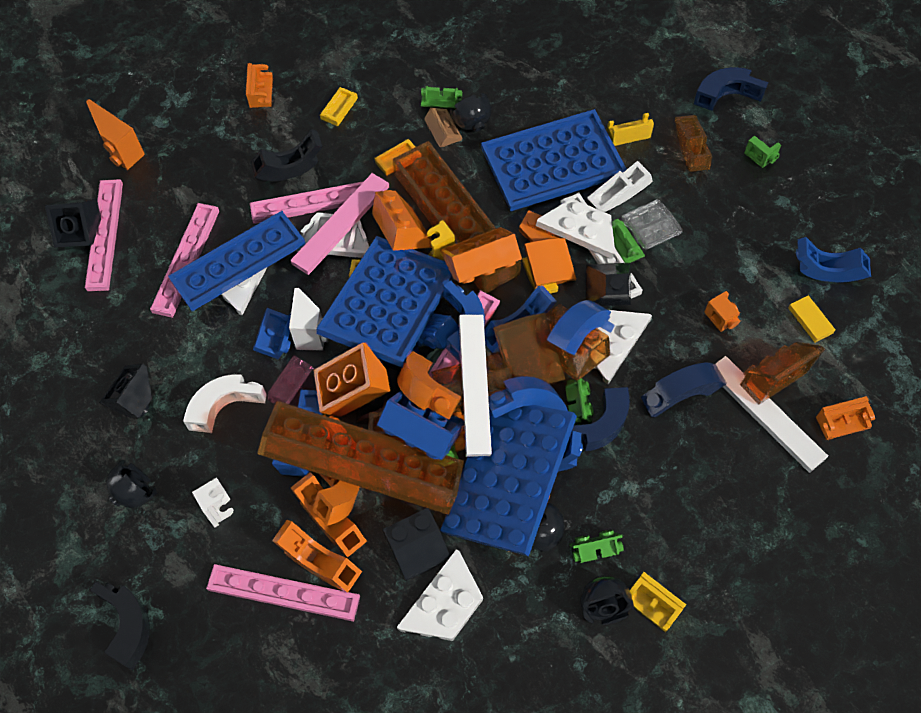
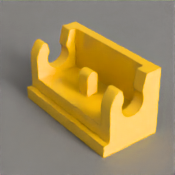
M644 113L642 120L613 126V120L609 121L606 131L614 146L651 138L654 122L652 119L648 120L649 113Z
M442 220L438 225L428 230L427 237L435 233L437 234V238L430 242L432 251H430L429 256L444 261L440 249L454 245L455 235Z
M643 572L630 590L634 608L665 632H667L686 606L684 602L645 572Z

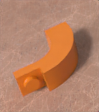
M414 351L407 356L397 378L400 390L419 408L423 410L429 408L449 420L461 396L440 385L429 376L428 373L433 362Z
M325 450L320 454L316 471L331 487L318 491L312 510L326 526L340 522L352 511L360 488V477L351 462L342 464L330 450Z
M309 472L291 487V490L297 496L306 512L347 558L367 542L357 526L347 517L340 522L326 526L313 512L312 509L317 493L323 490V488L312 473Z
M286 520L272 540L297 564L344 592L348 593L362 573L349 559L326 549L309 537L292 521Z

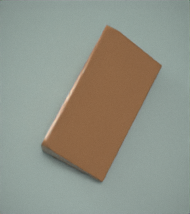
M430 108L425 116V121L438 146L444 147L461 141L462 136L447 109Z

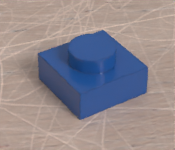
M316 390L300 391L297 409L299 415L322 416V413L319 411Z

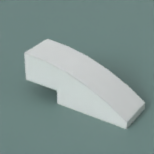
M637 161L625 172L619 171L587 198L596 209L606 212L627 201L653 182L652 176Z

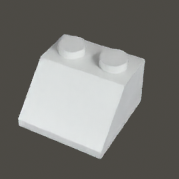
M295 288L289 329L296 350L323 351L324 342H328V338L317 334V327L323 319L320 309L299 288Z

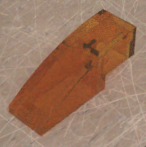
M696 115L675 117L680 146L689 171L709 170L712 154L706 145L707 136Z

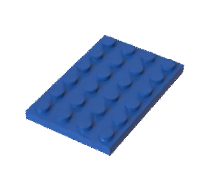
M595 109L481 143V149L510 211L605 183L619 171L623 173L627 170Z
M376 236L317 327V334L351 348L364 342L370 347L377 358L403 368L407 356L412 352L443 297L444 285L450 280L452 281L453 276L445 261L413 249L393 251L386 239Z
M531 405L518 407L494 418L489 410L492 454L491 456H468L440 531L454 537L529 556L577 417L574 412Z

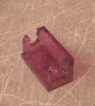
M293 355L269 390L268 401L273 404L277 401L282 405L283 409H286L313 370V366Z

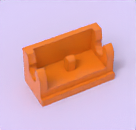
M248 63L246 96L250 108L272 107L273 75L272 72H261V70H268V65H252V63Z
M867 396L821 409L816 419L826 440L867 430L872 427L871 420H875V415Z

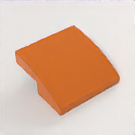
M565 238L535 241L524 245L535 288L537 286L553 283L561 284L576 280Z

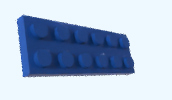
M280 211L168 277L190 310L194 311L306 244L305 239L284 212Z

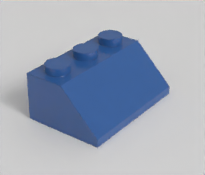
M400 391L387 401L377 426L383 428L386 434L403 439L408 446L418 447L425 451L427 456L442 460L449 453L463 430L464 420L454 415L448 420L429 408L423 410Z

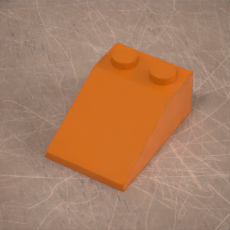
M90 99L87 100L86 103L104 141L103 146L111 155L109 157L116 166H122L128 170L145 155L133 128Z

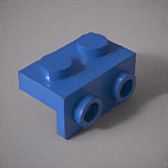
M267 308L264 312L253 350L279 359L283 353H287L291 341L288 340L291 333L289 329L291 313L285 315Z

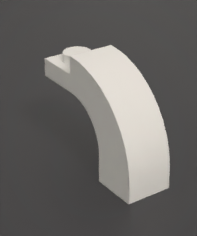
M242 375L219 377L205 384L196 392L187 406L183 422L189 431L212 433L215 418L225 405L236 401L265 403L266 392L263 385L256 382H248L246 384Z

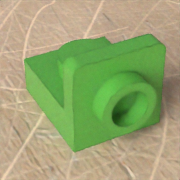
M754 136L748 141L744 153L763 168L768 163L772 164L778 159L781 144L776 143L769 148L763 141Z

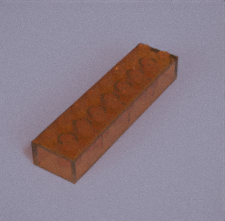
M429 141L393 158L394 175L433 227L442 220L455 235V244L496 229ZM521 260L516 261V264L511 267L503 268L502 266L497 268L493 274L476 276L473 281L480 291L488 293L519 276Z
M276 401L263 431L258 450L259 455L448 515L458 494L464 463L463 460L447 455L442 460L433 459L427 456L425 451L418 447L408 446L404 441L280 401Z

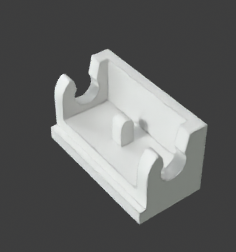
M217 478L192 492L203 513L214 527H217L219 522L232 515L233 508H229L225 512L220 511V507L226 504L230 498Z

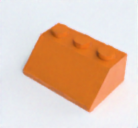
M385 190L375 192L372 215L393 251L432 248L430 243L432 239L430 236L427 237V231L413 208L396 191Z
M502 227L440 249L441 255L453 278L463 284L475 280L474 277L481 274L483 276L493 274L495 269L502 266L503 268L511 267L516 264V261L522 259L515 233Z
M364 342L314 369L319 411L323 414L342 417L390 392L386 368Z

